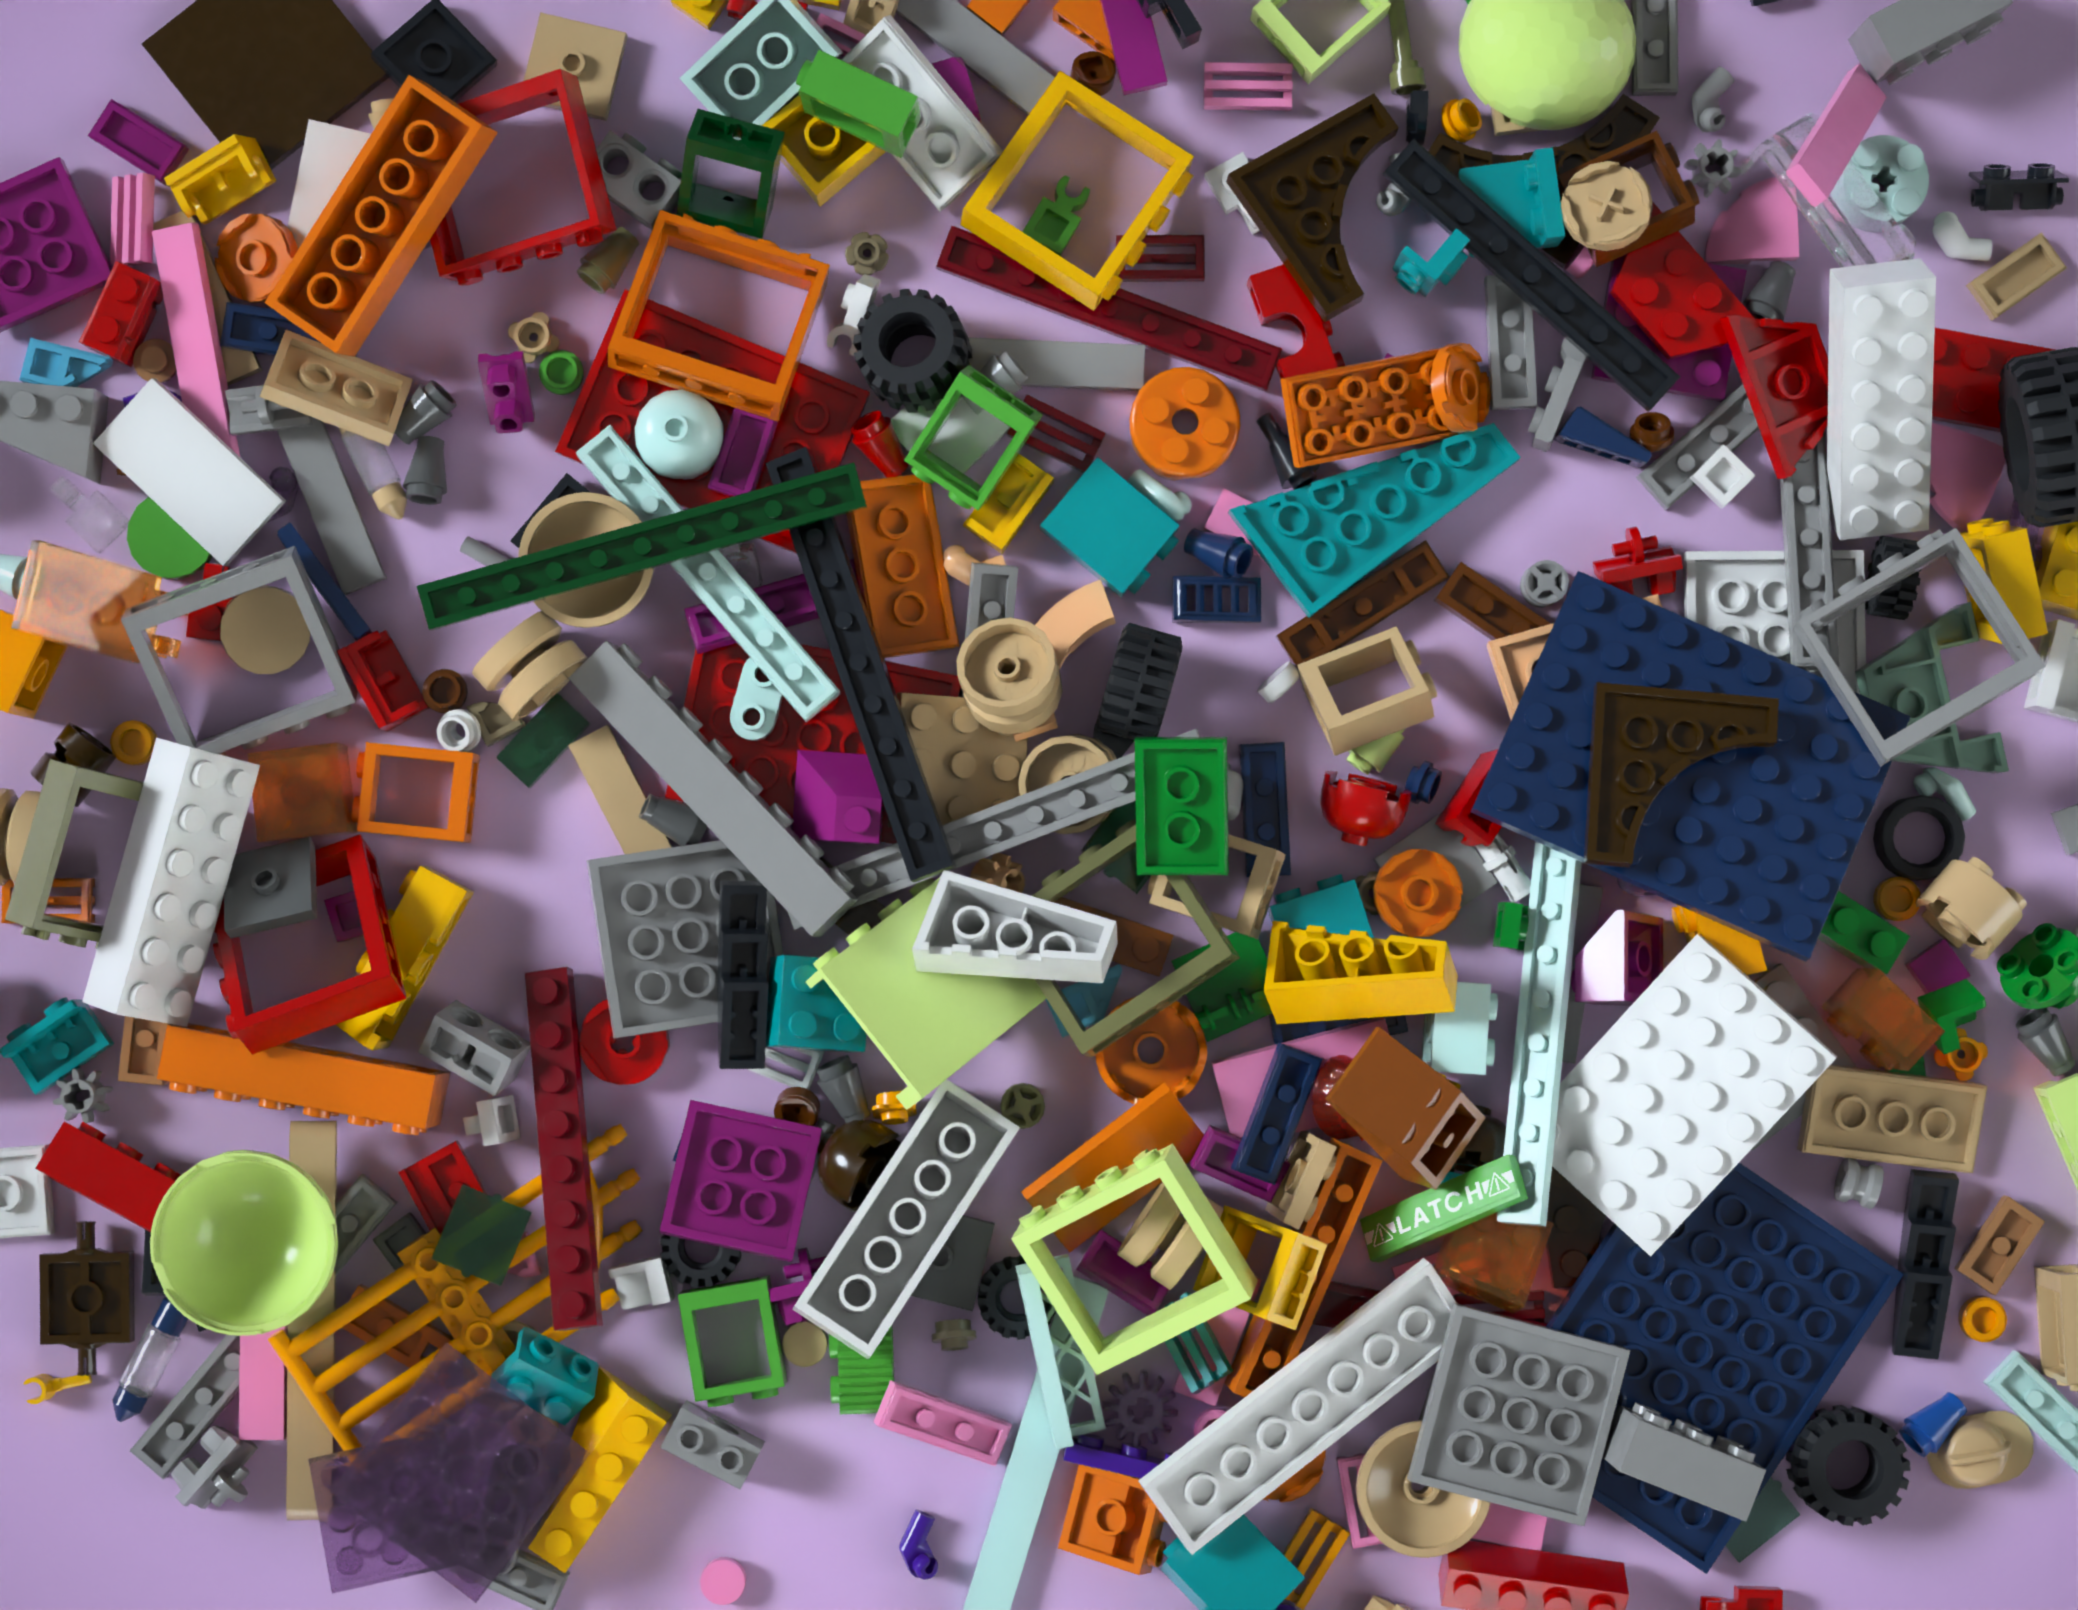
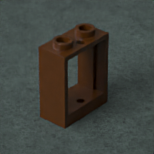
M1657 130L1558 175L1559 194L1562 199L1563 193L1568 187V182L1574 174L1590 164L1611 161L1619 163V166L1638 170L1652 163L1674 208L1650 218L1649 225L1641 236L1624 248L1609 251L1587 248L1596 268L1695 223V206L1700 204L1696 189L1689 179L1686 181L1682 180L1677 170L1680 167L1678 155L1670 142L1663 143Z

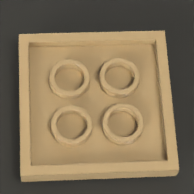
M897 693V698L942 825L1020 796L1018 779L1022 764L1027 756L1028 738L1015 742L1013 734L989 730L974 718L964 697ZM888 818V827H892Z

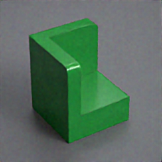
M1967 979L1917 997L1924 1034L1944 1055L1960 1049L1956 1027L1975 1020L1977 1017L1976 1011L1986 1007L1985 997Z

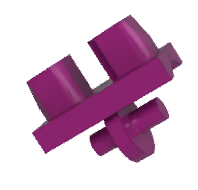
M515 351L509 355L502 354L500 356H492L487 353L478 354V367L490 425H495L496 432L499 434L523 431V423L534 422L535 411L523 351Z
M807 1247L798 1249V1263L784 1266L786 1279L803 1276L804 1281L768 1289L770 1300L772 1303L778 1304L779 1312L786 1326L809 1321L792 1309L814 1277V1272L818 1271L827 1257L811 1259Z

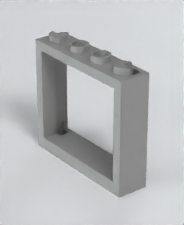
M1957 528L1944 535L1940 529L1933 534H1928L1916 543L1920 548L1919 550L1905 558L1901 552L1894 554L1877 566L1880 573L1866 581L1861 575L1850 580L1838 589L1841 596L1826 605L1822 598L1811 603L1809 607L1799 612L1802 619L1797 621L1793 628L1880 767L2036 676L2046 667ZM1945 555L2015 664L1884 740L1816 631Z
M295 546L128 607L121 618L122 624L177 743L226 755L225 751L240 745L245 750L257 747L268 740L267 735L280 730H284L285 734L302 730L310 724V719L326 714L327 718L340 716L352 708L350 704L356 702L358 690L337 653V650L340 648ZM286 577L335 690L196 742L146 629Z

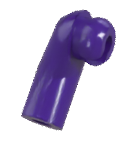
M916 1509L899 1544V1550L909 1572L915 1577L928 1580L934 1577L938 1571V1562L926 1541L935 1518L926 1512Z

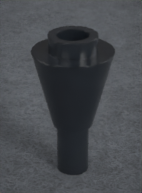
M1271 412L1262 415L1256 423L1270 443L1269 448L1282 489L1292 487L1295 490L1310 485L1317 478L1315 472L1320 467V464L1302 468L1294 467L1289 435L1284 434Z

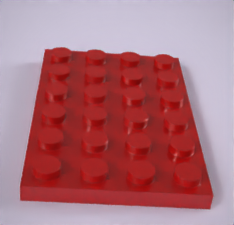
M624 289L555 452L558 455L584 465L575 452L607 426L611 425L680 506L691 509L730 498V496L708 489L715 464L709 471L694 479L666 478L658 475L647 466L636 448L634 429L642 408L651 398L665 391L678 389L608 367V346L629 293L628 290ZM650 299L646 302L633 339L772 384L776 383L785 356ZM799 363L756 490L773 485L766 462L804 447H808L811 450L818 472L839 467L853 437L850 429L862 416L871 395L870 392ZM706 399L715 407L723 423V435L725 437L734 407ZM789 530L758 538L797 555Z
M738 643L697 654L695 649L684 707L690 710L703 724L698 731L709 742L715 738L733 756L729 761L731 766L739 774L744 770L747 771L763 787L759 795L769 806L776 802L793 819L798 750L866 754L831 650L800 644L836 685L841 694L807 723L783 696L773 731L764 739L750 741L739 736L733 730L730 723V712L742 669L750 657ZM885 661L896 695L897 693L959 697L961 686L958 675ZM759 668L756 673L757 680L759 682L769 681ZM756 709L748 710L744 715L745 723L750 726L756 725L760 720V713ZM667 784L665 798L684 802ZM884 806L881 842L895 844L897 840L892 827H888L889 817Z

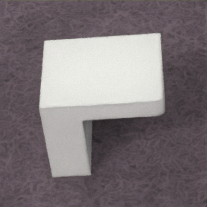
M661 1255L615 1265L608 1270L610 1279L615 1278L622 1309L626 1310L648 1304H653V1306L671 1302L675 1298L671 1277L666 1270L667 1265L664 1260L662 1261Z

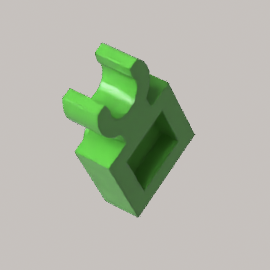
M1066 175L1057 184L1054 194L1055 203L1043 196L1022 231L1059 256L1063 254L1082 219L1072 212L1079 211L1085 206L1090 193V189L1085 187L1080 196L1076 198L1069 197L1065 193V189L1070 178Z

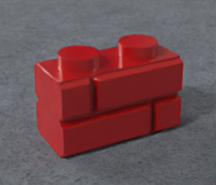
M116 261L79 343L94 352L132 367L135 351L143 343L157 313L155 307L160 305L163 300L161 282Z

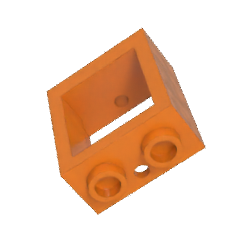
M366 742L365 752H359L356 765L357 778H362L361 795L355 796L352 804V822L357 823V831L471 843L480 755L471 752ZM381 756L454 763L447 829L374 822Z

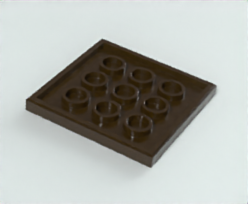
M196 0L142 43V46L220 143L233 134L256 138L271 170L304 145L309 119L331 124L389 78L371 59L370 53L372 49L332 0Z

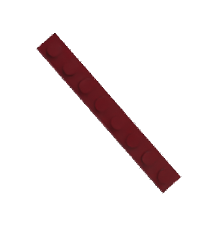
M561 967L525 973L553 1327L554 1331H566L603 1326L573 969Z

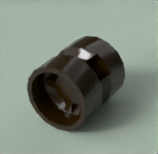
M69 722L54 741L56 751L54 753L45 752L30 773L43 785L50 759L105 773L117 757L94 736ZM80 787L75 807H79L91 789Z

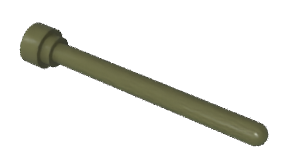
M1388 0L1391 3L1388 15L1396 62L1392 65V72L1389 74L1391 93L1393 95H1408L1413 90H1424L1426 88L1424 69L1419 67L1417 60H1413L1404 0Z

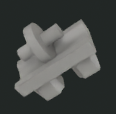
M264 385L225 390L230 417V434L233 436L313 426L311 416L261 398L260 394Z
M212 1426L204 1434L200 1445L211 1455L208 1460L201 1465L195 1458L187 1457L171 1472V1476L181 1489L175 1497L183 1506H188L191 1503L201 1509H206L212 1502L215 1506L221 1507L228 1497L236 1502H242L248 1495L246 1488L241 1483L250 1472L243 1465L255 1453L258 1447L251 1440H239V1437L224 1427Z

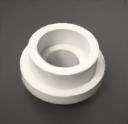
M453 709L445 713L439 720L437 738L440 744L447 750L468 752L479 743L481 727L477 718L469 711ZM457 723L463 726L465 737H461L457 733Z

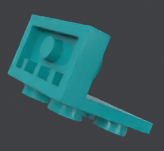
M1553 147L1535 149L1529 160L1476 166L1459 170L1458 179L1537 249L1557 247L1565 237Z

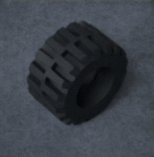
M910 289L900 290V296L893 298L891 293L882 297L884 301L882 305L878 307L873 303L867 309L870 315L868 319L860 318L857 327L861 334L854 335L853 340L857 350L854 353L855 360L875 395L882 402L887 400L890 407L899 410L902 404H904L907 412L917 413L918 406L924 405L926 411L936 409L934 402L943 399L959 372L968 365L971 366L968 359L973 358L968 335L956 311L951 305L947 306L944 298L936 294L931 298L929 292L918 289L916 295H912ZM926 335L936 339L931 354L921 363L909 367H901L891 363L895 349L907 338Z
M1128 623L1123 628L1097 717L1098 731L1134 741L1136 737H1158L1183 649L1181 637L1133 623Z
M1843 1405L1832 1406V1411H1827L1824 1408L1814 1412L1816 1418L1807 1421L1803 1427L1804 1429L1793 1442V1451L1788 1450L1786 1453V1460L1791 1463V1468L1786 1469L1788 1479L1795 1484L1793 1487L1794 1491L1805 1501L1806 1505L1832 1522L1836 1520L1842 1525L1853 1526V1523L1856 1521L1861 1525L1871 1524V1517L1875 1515L1883 1519L1889 1515L1886 1507L1890 1503L1897 1507L1901 1502L1902 1498L1896 1495L1899 1488L1907 1490L1909 1480L1903 1477L1904 1471H1910V1461L1903 1457V1453L1907 1451L1904 1442L1897 1439L1896 1435L1898 1433L1891 1426L1860 1408L1852 1406L1850 1409ZM1851 1440L1862 1442L1869 1455V1466L1866 1475L1857 1485L1851 1488L1834 1489L1829 1485L1826 1477V1462L1830 1453L1843 1442Z

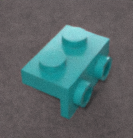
M1456 228L1428 262L1409 246H1406L1400 252L1392 268L1397 273L1396 281L1411 294L1415 295L1419 292L1424 297L1429 294L1439 281L1446 286L1469 257L1463 251L1470 239Z
M67 997L62 998L43 1011L46 1017L34 1026L26 1023L6 1036L9 1043L0 1048V1054L3 1058L12 1059L35 1095H41L54 1086L57 1080H63L70 1075L72 1069L80 1068L114 1045V1042L90 1006L83 1003V1000L72 999L69 1001Z
M524 1327L518 1333L516 1350L491 1374L489 1388L565 1426L595 1397L599 1365L597 1362L529 1327Z

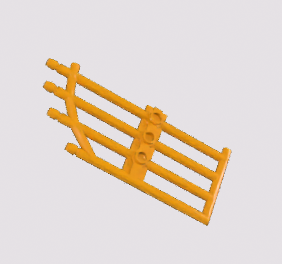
M621 1124L612 1126L604 1132L603 1136H597L588 1142L589 1166L591 1161L608 1151L610 1146H616L622 1142L628 1135ZM590 1166L598 1270L602 1260L622 1248L625 1242H631L637 1238L643 1231L637 1221L633 1220L621 1226L618 1232H612L603 1238V1207L619 1197L622 1191H628L640 1181L641 1178L634 1168L624 1171L617 1176L616 1180H611L598 1189ZM541 1174L445 1238L441 1237L436 1228L423 1234L397 1252V1255L404 1263L403 1266L290 1340L283 1329L275 1332L267 1339L360 1476L490 1389L491 1374L516 1350L515 1345L503 1327L551 1295L549 1275L494 1312L491 1311L478 1292L479 1289L547 1245L545 1225L470 1275L466 1274L453 1254L542 1195ZM412 1280L416 1281L428 1299V1303L317 1377L314 1376L301 1354ZM613 1288L600 1294L602 1311H607L620 1300ZM437 1317L441 1318L453 1336V1340L340 1414L326 1392ZM551 1326L541 1334L559 1343L579 1329L554 1331V1327ZM462 1354L466 1355L479 1376L367 1451L364 1449L351 1430L353 1427Z

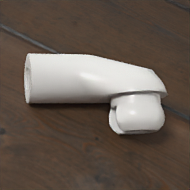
M1942 212L1935 217L1932 232L1946 256L1953 259L1989 261L1992 253L1991 239L1968 237L1957 215L1953 212Z

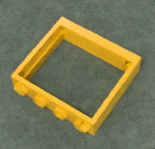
M1059 71L963 208L960 225L1094 311L1103 298L1109 301L1116 294L1123 281L1118 275L1125 265L1128 264L1134 267L1147 246L1142 240L1150 229L1157 233L1170 213V209L1166 205L1172 196L1176 195L1181 198L1185 193L1188 184L1194 177L1189 172L1194 156L1070 76ZM1065 105L1070 106L1168 169V172L1095 278L991 212Z

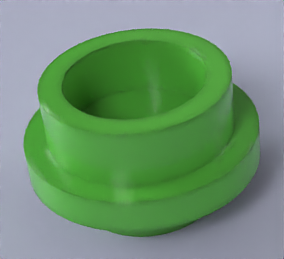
M557 350L549 353L542 360L539 368V377L544 387L551 393L567 395L577 390L584 378V368L576 355L569 351Z

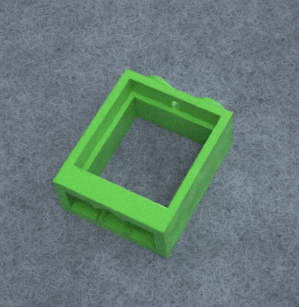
M818 50L813 61L807 59L798 74L796 84L801 86L799 96L801 97L805 113L902 158L921 119L918 96L821 50Z
M968 365L959 372L904 461L913 466L911 469L912 473L922 481L929 484L936 482L950 491L948 493L949 498L959 506L966 509L973 507L979 510L987 503L1043 415ZM963 395L1017 431L982 486L929 451L930 446Z
M770 1275L716 1284L710 1287L705 1286L682 1290L678 1294L695 1402L707 1400L708 1407H717L734 1403L733 1395L751 1393L752 1399H763L778 1395V1388L785 1387L788 1380L775 1303L771 1302L768 1289L772 1288ZM758 1299L771 1375L707 1385L695 1310Z

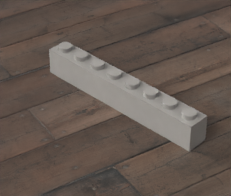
M605 641L568 679L811 936H823L859 900L851 892L855 887L854 883L838 867L831 871L820 859L824 855L823 850L808 835L805 834L800 838L789 827L794 820L779 804L774 802L771 806L768 805L759 795L763 787L747 771L744 770L739 774L729 763L733 758L731 753L718 740L714 738L709 742L698 731L703 724L690 710L683 707L679 711L668 699L673 694L672 691L657 676L653 675L649 679L639 669L638 666L643 661L628 645L623 643L619 647Z

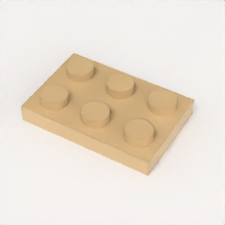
M285 330L260 397L282 407H287L316 418L324 423L358 434L368 440L389 446L413 379L358 357L337 354L322 343Z

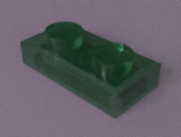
M557 693L496 758L528 788H531L569 748L568 745L575 742L591 723Z

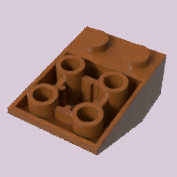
M1380 1027L1374 1029L1325 1098L1402 1179L1435 1190L1486 1118L1460 1089Z

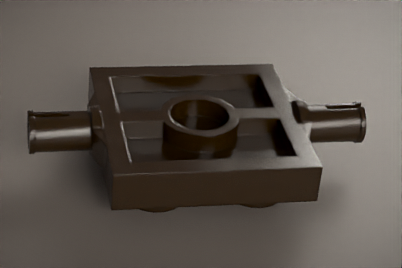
M96 1221L76 1222V1249L66 1253H43L39 1255L40 1345L63 1344L74 1349L77 1348V1375L89 1376L97 1374L96 1348L107 1343H131L135 1341L134 1251L109 1252L101 1248H95Z

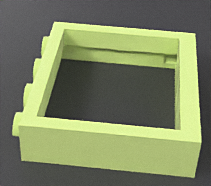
M1173 1143L1159 1151L1156 1148L1148 1151V1149L1142 1151L1133 1159L1134 1164L1122 1170L1118 1166L1105 1170L1095 1178V1184L1083 1190L1080 1186L1070 1188L1056 1199V1204L1045 1210L1042 1205L1034 1207L1029 1214L1019 1218L1020 1225L1011 1238L1096 1375L1250 1300L1258 1282ZM1160 1178L1223 1279L1121 1330L1103 1337L1042 1238Z

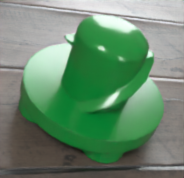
M2044 923L2037 926L2031 934L2017 942L1997 962L2001 986L2006 995L2015 1004L2027 1009H2043L2050 1006L2061 1009L2074 1003L2078 999V937L2066 929L2056 928L2052 923Z

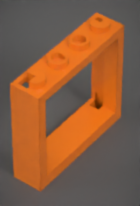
M660 210L608 346V367L678 390L699 394L703 398L779 422L827 287L830 265L811 259V254L808 253L795 254L780 249L778 245L768 240L759 239L755 241L740 236L734 230L725 226L712 227L696 222L685 213L681 217ZM667 246L808 291L775 384L633 339Z

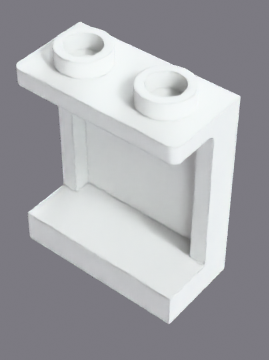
M2057 619L2046 623L2048 634L2042 635L2038 655L2046 667L2039 674L2031 678L2024 709L2078 723V629L2075 628L2074 623Z

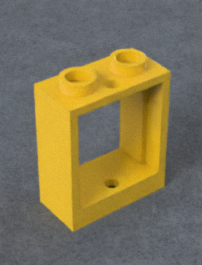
M1985 518L1967 523L1968 531L1959 533L2027 638L2030 639L2048 634L2027 528L2010 526L2008 520L1994 522V518ZM1964 585L1967 602H1971L1979 638L2002 644Z
M1224 1205L1220 1220L1245 1260L1257 1230L1282 1239L1258 1303L1248 1300L1236 1306V1308L1296 1330L1328 1244ZM1207 1253L1193 1287L1195 1291H1199L1223 1279Z

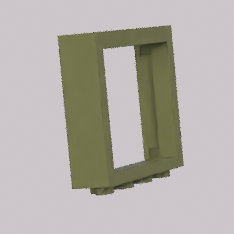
M50 759L5 920L23 925L21 931L23 935L49 940L50 933L60 934L58 941L73 946L86 948L88 940L95 941V948L97 949L104 925L44 913L80 787L139 801L144 782Z
M1136 819L1121 826L1115 832L1117 838L1104 847L1101 844H1097L1084 851L1078 857L1080 863L1067 872L1064 869H1060L1050 874L1041 882L1043 888L1032 896L1055 902L1136 847ZM1187 875L1165 876L1211 945L1204 952L1087 1030L1055 980L1035 979L1082 1055L1095 1056L1240 958Z

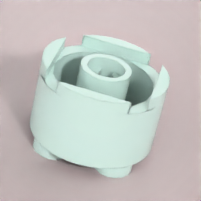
M1878 135L1861 141L1828 197L1834 212L1837 211L1839 216L1845 221L1844 224L1860 233L1880 234L1895 228L1917 211L1927 195L1929 172L1924 160V154L1917 145L1910 144L1906 140L1895 136ZM1874 178L1878 179L1881 185H1884L1885 190L1883 192L1879 191V184L1872 183Z

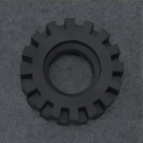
M1880 536L1879 540L1875 543V550L1871 554L1872 561L1868 565L1867 571H1869V575L1866 580L1880 573L1877 566L1894 554L1901 552L1905 558L1919 550L1920 548L1916 544L1918 541ZM1922 569L1866 601V613L1892 619H1907L1909 612H1912L1914 607L1913 600L1916 601L1918 593L1916 589L1917 585H1920L1921 578H1919V572Z
M664 1234L661 1237L660 1245H662V1252L660 1255L662 1261L664 1260L667 1265L666 1270L669 1274H674L678 1282L682 1284L684 1282L688 1283L690 1287H710L718 1282H722L734 1271L742 1256L741 1251L719 1247L718 1254L712 1261L698 1263L687 1255L685 1251L686 1239Z
M1021 1255L1019 1257H1005L1002 1261L995 1262L990 1266V1269L981 1279L977 1298L980 1314L983 1320L988 1323L989 1328L994 1332L997 1331L1002 1334V1337L1008 1339L1015 1337L1017 1340L1030 1336L1026 1313L1012 1314L1008 1312L1001 1303L1000 1294L1007 1283L1018 1280L1015 1266L1026 1263ZM1043 1300L1046 1312L1051 1304ZM1056 1311L1054 1312V1314L1052 1315V1317H1051L1050 1320L1048 1321V1325L1051 1323V1319H1052L1053 1316L1056 1314Z

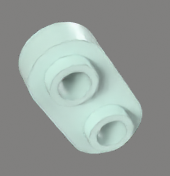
M751 658L745 662L730 712V723L733 730L742 738L758 741L766 738L773 731L783 695L770 680L767 682H759L757 680L756 673L759 667ZM756 709L760 713L759 722L753 726L747 725L744 721L745 713L748 710Z

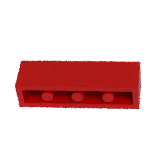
M64 1121L35 1169L52 1180L151 1232L159 1204L181 1174L159 1162L154 1169L140 1162L144 1156L142 1153L122 1142L118 1144L116 1149L102 1142L106 1134L87 1123L82 1122L79 1128H76Z
M1468 1541L1460 1548L1442 1555L1438 1574L1441 1606L1465 1610H1626L1629 1597L1623 1562L1476 1541Z

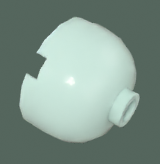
M686 390L665 391L651 398L640 411L634 429L636 448L645 464L658 475L672 479H694L709 471L717 461L724 440L723 423L715 407L699 394Z

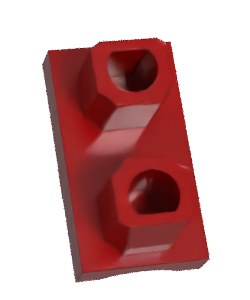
M1636 526L1626 528V541L1612 544L1613 558L1593 561L1594 574L1599 580L1633 595L1632 579L1645 576L1647 577L1648 591L1652 595L1675 592L1676 570L1683 569L1681 555H1675L1671 546L1658 548L1656 535L1641 538Z

